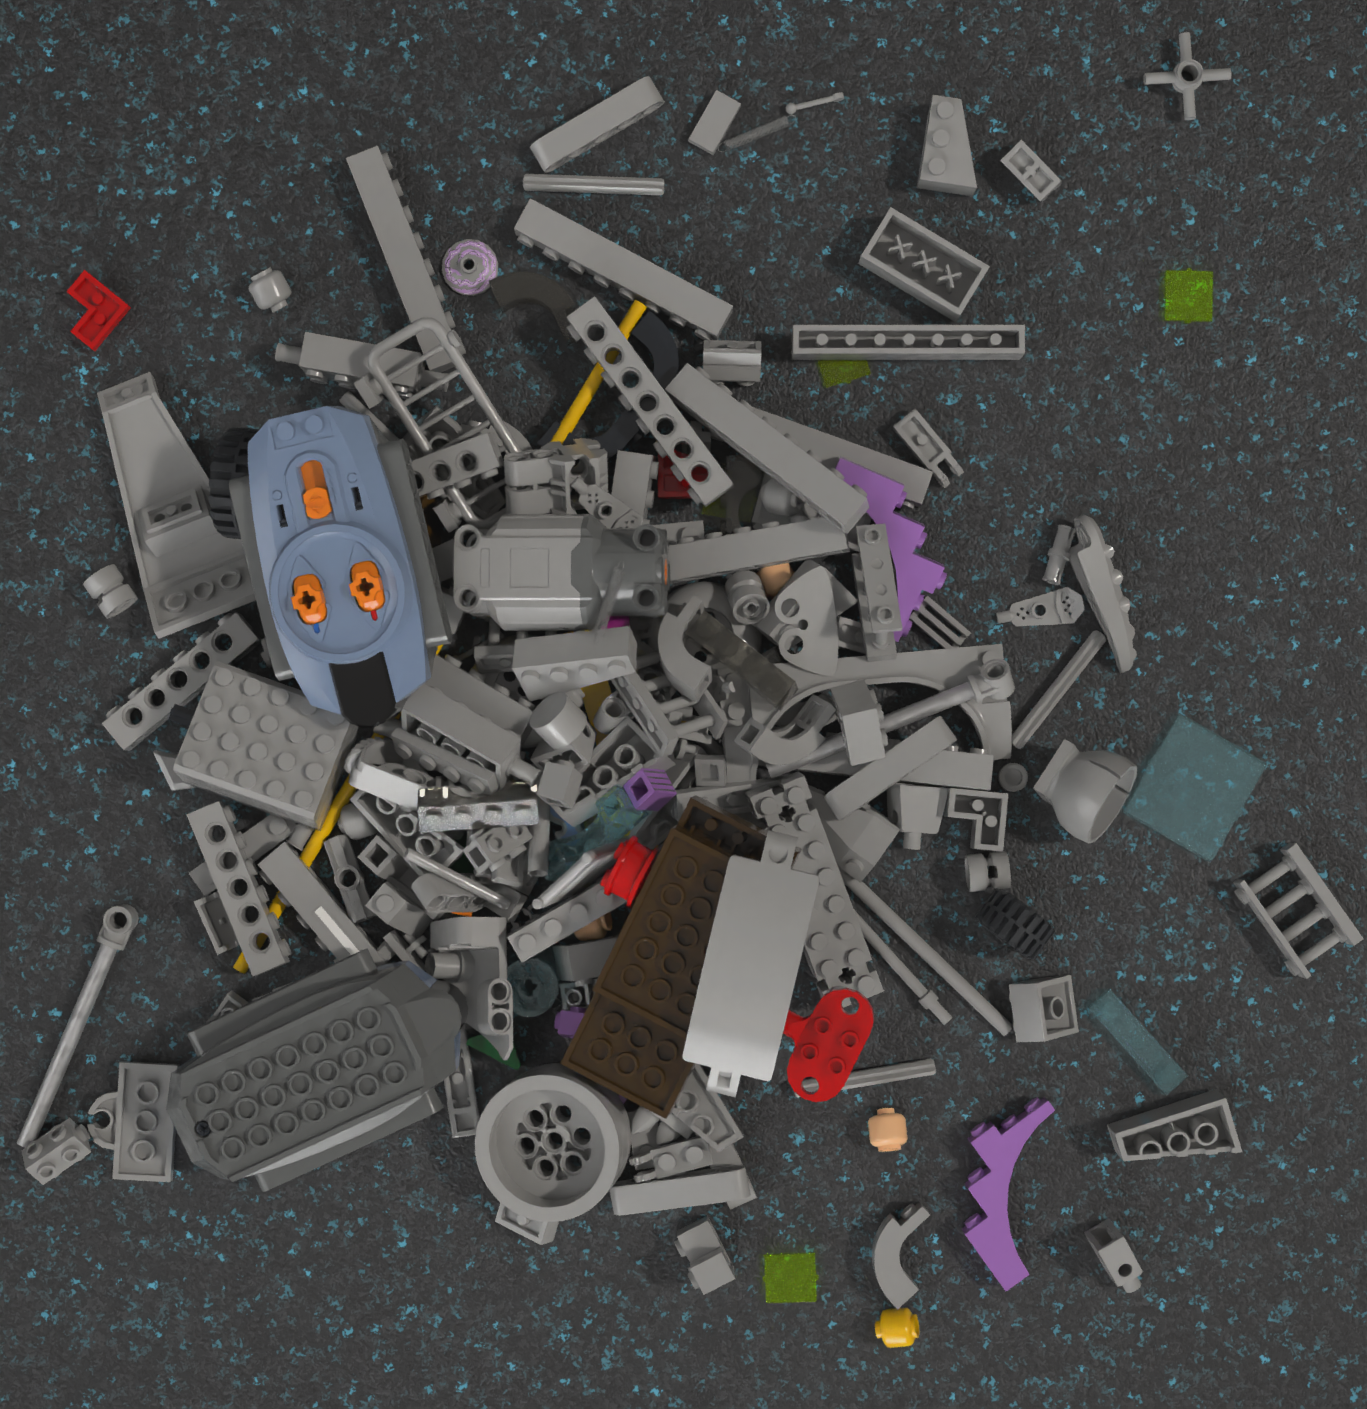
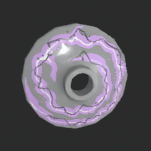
M465 239L455 243L447 250L442 261V273L445 282L453 291L461 295L475 296L486 292L494 284L498 276L499 264L495 253L487 244L479 240ZM467 261L474 262V267L471 270L464 268V264Z

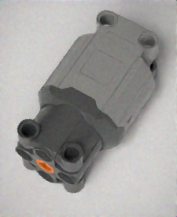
M503 514L490 529H477L472 525H463L457 529L454 536V603L460 610L470 613L477 618L486 619L491 616L504 631H591L596 627L595 624H597L598 616H601L599 615L601 613L600 609L602 603H605L603 600H605L607 589H610L608 586H610L611 576H614L612 573L616 572H613V570L620 569L619 571L623 569L625 574L610 616L661 618L666 615L669 607L667 595L670 587V561L668 560L669 543L667 530L655 528L650 524H643L637 528L607 529L605 525L591 514ZM473 532L474 534L469 537V539L467 540V544L465 546V536ZM465 594H466V600H465V601L468 602L466 607H465V605H464V603H463V598H464Z

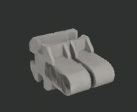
M579 438L573 439V445L563 446L560 441H554L545 444L541 449L506 454L504 456L505 483L507 484L505 486L506 513L577 514L575 510L585 508L578 501L579 493L576 490L574 495H570L573 490L570 485L579 477L585 484L590 485L594 483L608 492L607 451L600 449V443L597 440ZM579 459V463L575 467H573L575 465V460ZM608 505L602 507L601 512L608 508Z

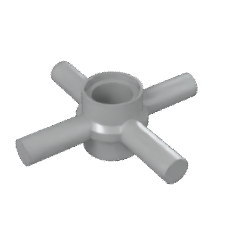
M1189 32L1179 34L1180 63L1176 65L1174 70L1170 72L1144 73L1143 79L1144 85L1172 83L1176 91L1183 93L1184 120L1196 119L1194 90L1201 85L1202 81L1230 80L1231 68L1203 70L1201 64L1192 59L1191 36ZM1181 72H1189L1193 76V81L1184 80Z

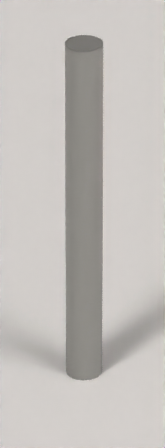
M408 848L405 852L404 859L504 910H507L510 906L511 899L411 848Z

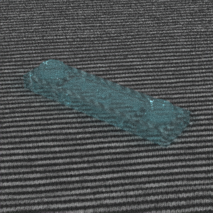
M1111 989L1106 990L1088 1007L1091 1013L1165 1095H1168L1188 1077Z

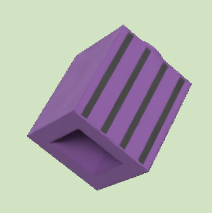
M641 768L623 785L636 810L659 811L677 794L664 770Z

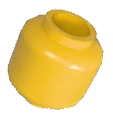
M908 1308L883 1310L880 1320L875 1321L876 1336L878 1339L882 1338L883 1343L888 1348L910 1346L914 1343L915 1338H919L918 1317L916 1314H912Z

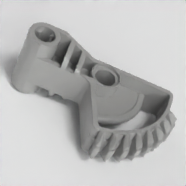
M375 737V739L361 740L359 744L352 748L345 760L344 769L350 774L349 784L352 787L416 811L427 822L455 840L463 837L467 830V821L474 817L486 795L472 791L463 783L461 786H456L449 779L443 781L441 776L433 777L427 774L419 762L411 758L404 759L399 756L395 751L393 740L388 737H384V739Z

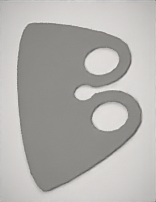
M818 566L792 582L780 593L775 601L776 616L783 623L797 624L802 619L808 622V627L805 630L800 628L786 630L779 640V650L782 657L791 664L812 673L832 677L836 673L838 664L836 610L828 574L823 566ZM789 598L795 599L799 604V611L793 617H787L781 611L782 603ZM793 635L799 636L803 641L802 650L796 654L789 653L785 648L787 638Z

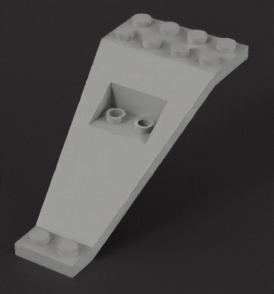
M151 372L98 392L97 395L153 630L158 639L255 601L256 597L242 540L226 538L214 527V519L210 514L209 478L162 403Z

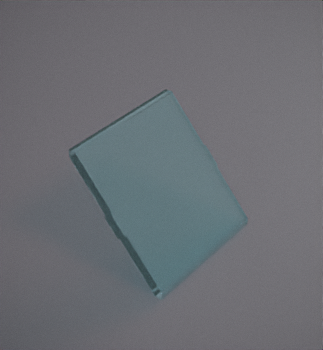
M1179 713L1156 754H1153L1152 758L1148 761V765L1145 768L1146 771L1123 812L1211 862L1234 822L1242 814L1245 807L1244 804L1266 768L1267 763Z

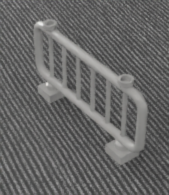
M423 317L387 337L370 350L368 367L374 378L367 373L360 377L354 383V386L369 409L384 399L382 395L384 393L424 456L461 443L489 425L493 426L503 442V445L499 447L500 453L508 450L509 453L521 451L459 352L458 347L462 345V341L455 330L447 332L439 321ZM429 329L434 332L441 343L440 345L386 376L379 364V359L384 353L422 330ZM445 349L456 370L402 401L390 381ZM460 374L472 395L418 426L406 406ZM476 399L488 420L434 451L422 431ZM476 461L466 466V468L470 471L473 470L476 466ZM443 464L440 465L437 474L444 481L448 478L449 473ZM505 478L468 500L464 499L459 489L455 490L454 485L445 488L453 502L446 496L438 501L433 509L448 533L459 527L462 522L461 516L468 525H472L477 529H490L503 514H507L505 507L486 519H479L469 506L505 485Z

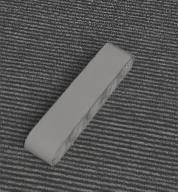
M649 76L643 77L539 138L530 146V149L545 173L551 172L654 112L665 101Z
M939 716L885 753L886 758L874 760L829 791L823 798L838 820L841 821L957 741V738L943 718Z
M744 1165L682 1172L660 1179L656 1177L640 1183H635V1179L621 1180L615 1182L609 1190L614 1215L618 1216L737 1201L750 1196Z

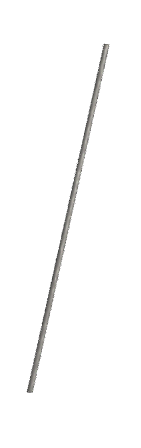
M348 391L342 396L339 402L347 409L369 415L389 442L399 439L351 392ZM444 489L445 494L439 497L443 499L447 496L449 500L453 502L448 493L446 492V490ZM473 511L477 518L482 519L476 512ZM659 693L656 700H664V696ZM713 738L711 744L695 741L709 755H723V748ZM785 807L782 808V813H780L783 817L787 816V809ZM839 868L844 884L1003 1036L1012 1030L1013 1025L863 881L860 883Z

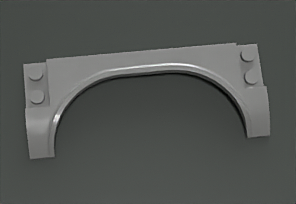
M1002 644L897 653L896 659L867 662L866 656L838 658L836 673L832 677L809 672L790 662L716 669V675L722 676L724 681H732L736 691L729 693L728 699L719 701V707L724 710L728 719L722 733L723 755L726 756L727 783L756 781L759 759L734 742V739L750 718L771 730L778 719L801 699L822 690L865 680L866 685L894 682L915 683L935 689L941 693L966 683V676L971 674L974 676L981 673L982 666L989 660H1004ZM988 696L978 703L973 698L958 704L970 718L980 740V749L988 750L987 755H994V760L1010 759L1012 747L1010 701H1007V698L994 700Z

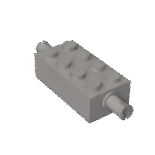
M305 332L302 348L278 343L275 360L298 364L306 376L311 377L310 381L327 384L328 380L339 382L338 386L355 389L354 383L365 374L369 373L374 378L368 367V355L376 344ZM393 348L380 357L379 364L386 376L420 357L421 354L420 352ZM423 361L390 382L400 398L408 399L420 392L422 387L430 386L449 373L425 370L426 362ZM449 381L436 389L447 392Z
M423 684L402 705V729L495 772L498 793L502 792L513 776L526 782L531 787H534L540 779L542 770L521 760V739L513 731L503 729L494 724L489 717L482 714L478 715L469 710L463 702L450 699L437 687H429Z

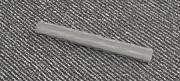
M525 174L523 177V188L526 191L663 195L665 184L662 178Z
M1095 630L1090 634L1012 734L1013 746L1018 749L1024 747L1106 642L1107 638L1101 632Z
M930 1058L853 1071L841 1090L934 1075L936 1073L935 1062ZM815 1078L802 1081L804 1089L808 1092H815L819 1088V1083Z

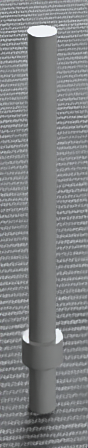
M855 911L864 938L920 998L918 1000L919 1003L926 1010L929 1008L943 1025L949 1022L952 1016L937 1001L939 999L931 989L928 991Z

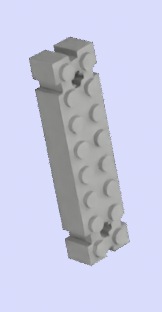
M798 771L777 779L779 784L777 788L771 789L765 784L744 792L752 814L757 819L762 818L763 820L762 823L757 824L758 827L766 831L770 830L798 837L796 846L802 850L792 869L816 874L820 878L803 951L812 974L818 981L822 980V982L816 984L821 998L833 989L845 987L859 991L866 998L884 992L876 969L870 963L866 964L872 958L818 811L812 804L807 805L806 800L812 798L805 776ZM783 806L790 809L785 817L780 815ZM846 967L848 969L846 975L841 976L843 974L842 969ZM850 997L842 1001L843 1008L852 1005Z

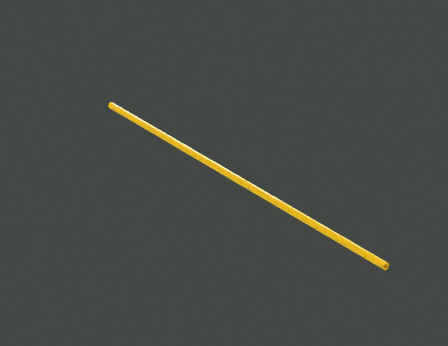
M634 300L618 327L627 340L647 308L637 300ZM610 351L606 355L605 360L609 364H613L620 352ZM598 362L550 442L560 441L563 444L569 432L572 433L604 380L601 376L604 370ZM443 645L437 647L438 650L436 651V654H439ZM401 712L394 718L399 720ZM374 732L371 738L380 737L384 739L386 736ZM350 774L332 801L321 831H314L299 856V859H302L309 868L322 848L323 842L326 841L338 818H340L342 807L349 803L350 798L357 790V788L349 784ZM276 894L268 909L270 913L274 912L279 919L286 905ZM261 933L257 937L259 948L263 946L268 937L265 933ZM241 952L233 968L246 974L249 966L243 952Z

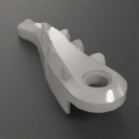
M1083 514L1074 519V527L1079 542L1070 548L1069 553L1071 557L1069 561L1110 644L1117 668L1120 673H1124L1131 669L1133 661L1137 656L1132 641L1135 629L1130 624L1128 617L1130 601L1127 597L1123 596L1120 588L1123 575L1121 571L1114 569L1110 559L1115 552L1113 547L1105 544L1100 528L1094 519Z

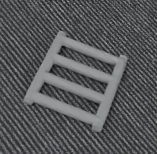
M629 835L584 853L561 877L538 898L533 900V908L547 907L591 886L617 862L613 858L621 842L624 843L626 839L630 840L628 838Z

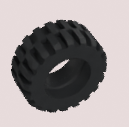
M240 427L228 429L219 438L218 446L213 453L214 459L211 463V478L209 479L210 514L214 519V527L226 538L241 539L230 495L229 481L233 478L249 475L248 442L260 429Z

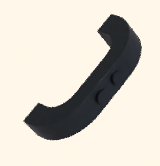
M649 311L634 328L631 335L651 354L654 361L653 376L665 391V388L679 373L678 351L669 329L658 317ZM645 397L640 402V408L644 411H651L656 407V401L651 397ZM633 409L630 411L625 410L606 433L591 439L597 440L600 443V449L607 451V462L617 457L618 450L625 451L632 442L638 444L645 436L635 422L639 417ZM557 421L537 442L539 446L542 447L552 440L560 427ZM569 432L562 445H573V439H579V437ZM579 459L575 460L574 466L579 463Z

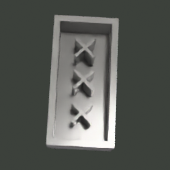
M890 207L868 243L858 263L954 322H957L990 267Z

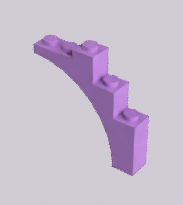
M840 456L835 469L844 476L845 479L843 481L851 487L856 484L867 493L868 496L866 498L868 499L869 509L866 512L876 524L885 523L889 548L896 569L897 597L902 622V631H893L895 641L899 642L901 636L906 637L912 626L913 621H910L909 617L913 609L918 611L925 595L920 594L921 591L924 590L933 594L935 588L941 589L947 573L943 572L944 564L914 552L915 547L921 549L927 533L923 532L924 524L894 511L895 507L901 508L906 498L907 492L903 491L904 484Z
M1037 1097L1024 1106V1112L1017 1117L1013 1114L1006 1118L1000 1124L1002 1128L999 1130L996 1129L991 1121L988 1124L982 1122L970 1131L972 1135L967 1138L987 1167L984 1170L981 1167L974 1170L968 1175V1181L964 1183L984 1213L981 1215L976 1213L970 1216L964 1222L966 1226L962 1228V1231L1005 1291H1008L1029 1275L1018 1256L1010 1233L1007 1212L1008 1188L1014 1164L1025 1142L1037 1126L1055 1111L1045 1097L1040 1100Z

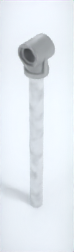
M1002 659L989 660L982 666L981 673L974 676L973 674L966 676V683L883 715L884 720L879 721L880 729L884 728L886 733L973 698L978 703L988 696L994 700L1009 697L1015 689L1009 664ZM842 732L826 738L815 751L797 762L786 765H773L765 762L771 779L845 750Z
M117 905L108 909L104 914L103 925L96 939L101 943L17 1140V1144L26 1148L31 1142L37 1140L117 950L123 951L132 930L138 924V913L131 905ZM118 912H122L127 918L124 927H120L115 921V916Z

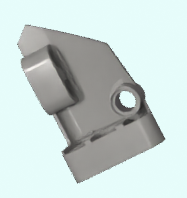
M455 917L430 922V948L438 950V953L430 952L427 955L425 961L426 973L435 979H443L446 993L451 995L459 1005L462 1016L461 1020L482 1034L497 1049L503 1060H508L513 1049L512 986L507 981V918Z

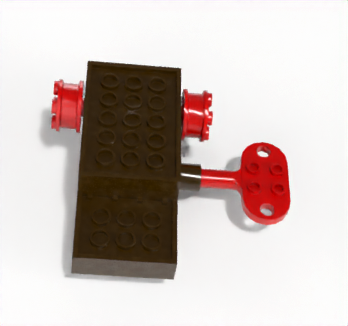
M695 795L690 798L678 824L671 828L661 849L656 847L652 850L638 843L639 838L634 835L630 840L626 839L624 843L621 842L613 857L617 862L611 870L608 869L600 885L605 887V895L609 896L613 893L627 900L626 905L632 908L592 989L595 991V994L560 1064L667 1119L696 1064L685 1061L683 1059V1051L729 859L732 855H738L761 861L768 831ZM797 846L795 849L791 869L793 868L802 850ZM847 987L833 989L824 994L817 1003L813 1013L807 1017H802L788 1010L783 1034L792 1038L795 1043L794 1051L787 1066L788 1082L793 1091L803 1099L812 1102L827 1101L835 1097L844 1087L871 1033L874 1023L873 1008L868 999L859 991ZM847 997H853L858 1001L859 1009L854 1013L846 1012L842 1007V1001ZM806 1077L815 1078L819 1083L818 1090L815 1092L806 1091L802 1085L803 1079Z

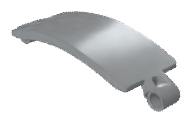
M768 830L761 861L738 855H732L729 859L683 1051V1059L685 1061L711 1067L707 1091L736 1098L741 1075L764 1081H770L772 1078L820 880L816 874L791 869L798 837Z

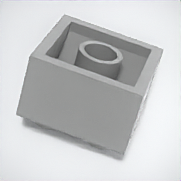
M1071 975L1031 979L1009 984V999L1012 1006L1016 1042H1045L1079 1032Z

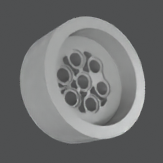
M560 1063L544 1064L528 1069L502 1088L485 1107L479 1119L475 1135V1155L478 1169L491 1193L500 1203L516 1214L542 1222L569 1220L593 1208L622 1174L631 1148L630 1122L619 1096L612 1090ZM560 1105L569 1107L572 1113L571 1117L562 1115ZM533 1110L542 1113L543 1122L534 1119L532 1115ZM579 1128H586L591 1134V1139L582 1138L579 1134ZM555 1132L561 1135L563 1143H555L551 1138V1133ZM524 1137L531 1138L534 1141V1149H530L524 1144ZM570 1155L578 1156L582 1161V1166H575L570 1160ZM544 1159L552 1162L554 1171H548L544 1168L542 1163Z

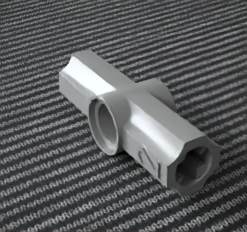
M347 834L338 835L323 842L335 875V884L340 890L349 919L356 924L376 916L375 913L365 906L370 900V896L365 885V875L360 870L349 836ZM353 871L356 875V881L352 886L347 887L343 881L346 873Z

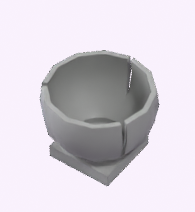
M1064 739L1033 789L1044 801L1053 806L1059 824L1066 831L1079 840L1093 843L1108 829L1129 796L1128 793L1115 785L1117 784L1127 792H1131L1137 777V766L1126 757L1108 750L1079 752L1073 743Z

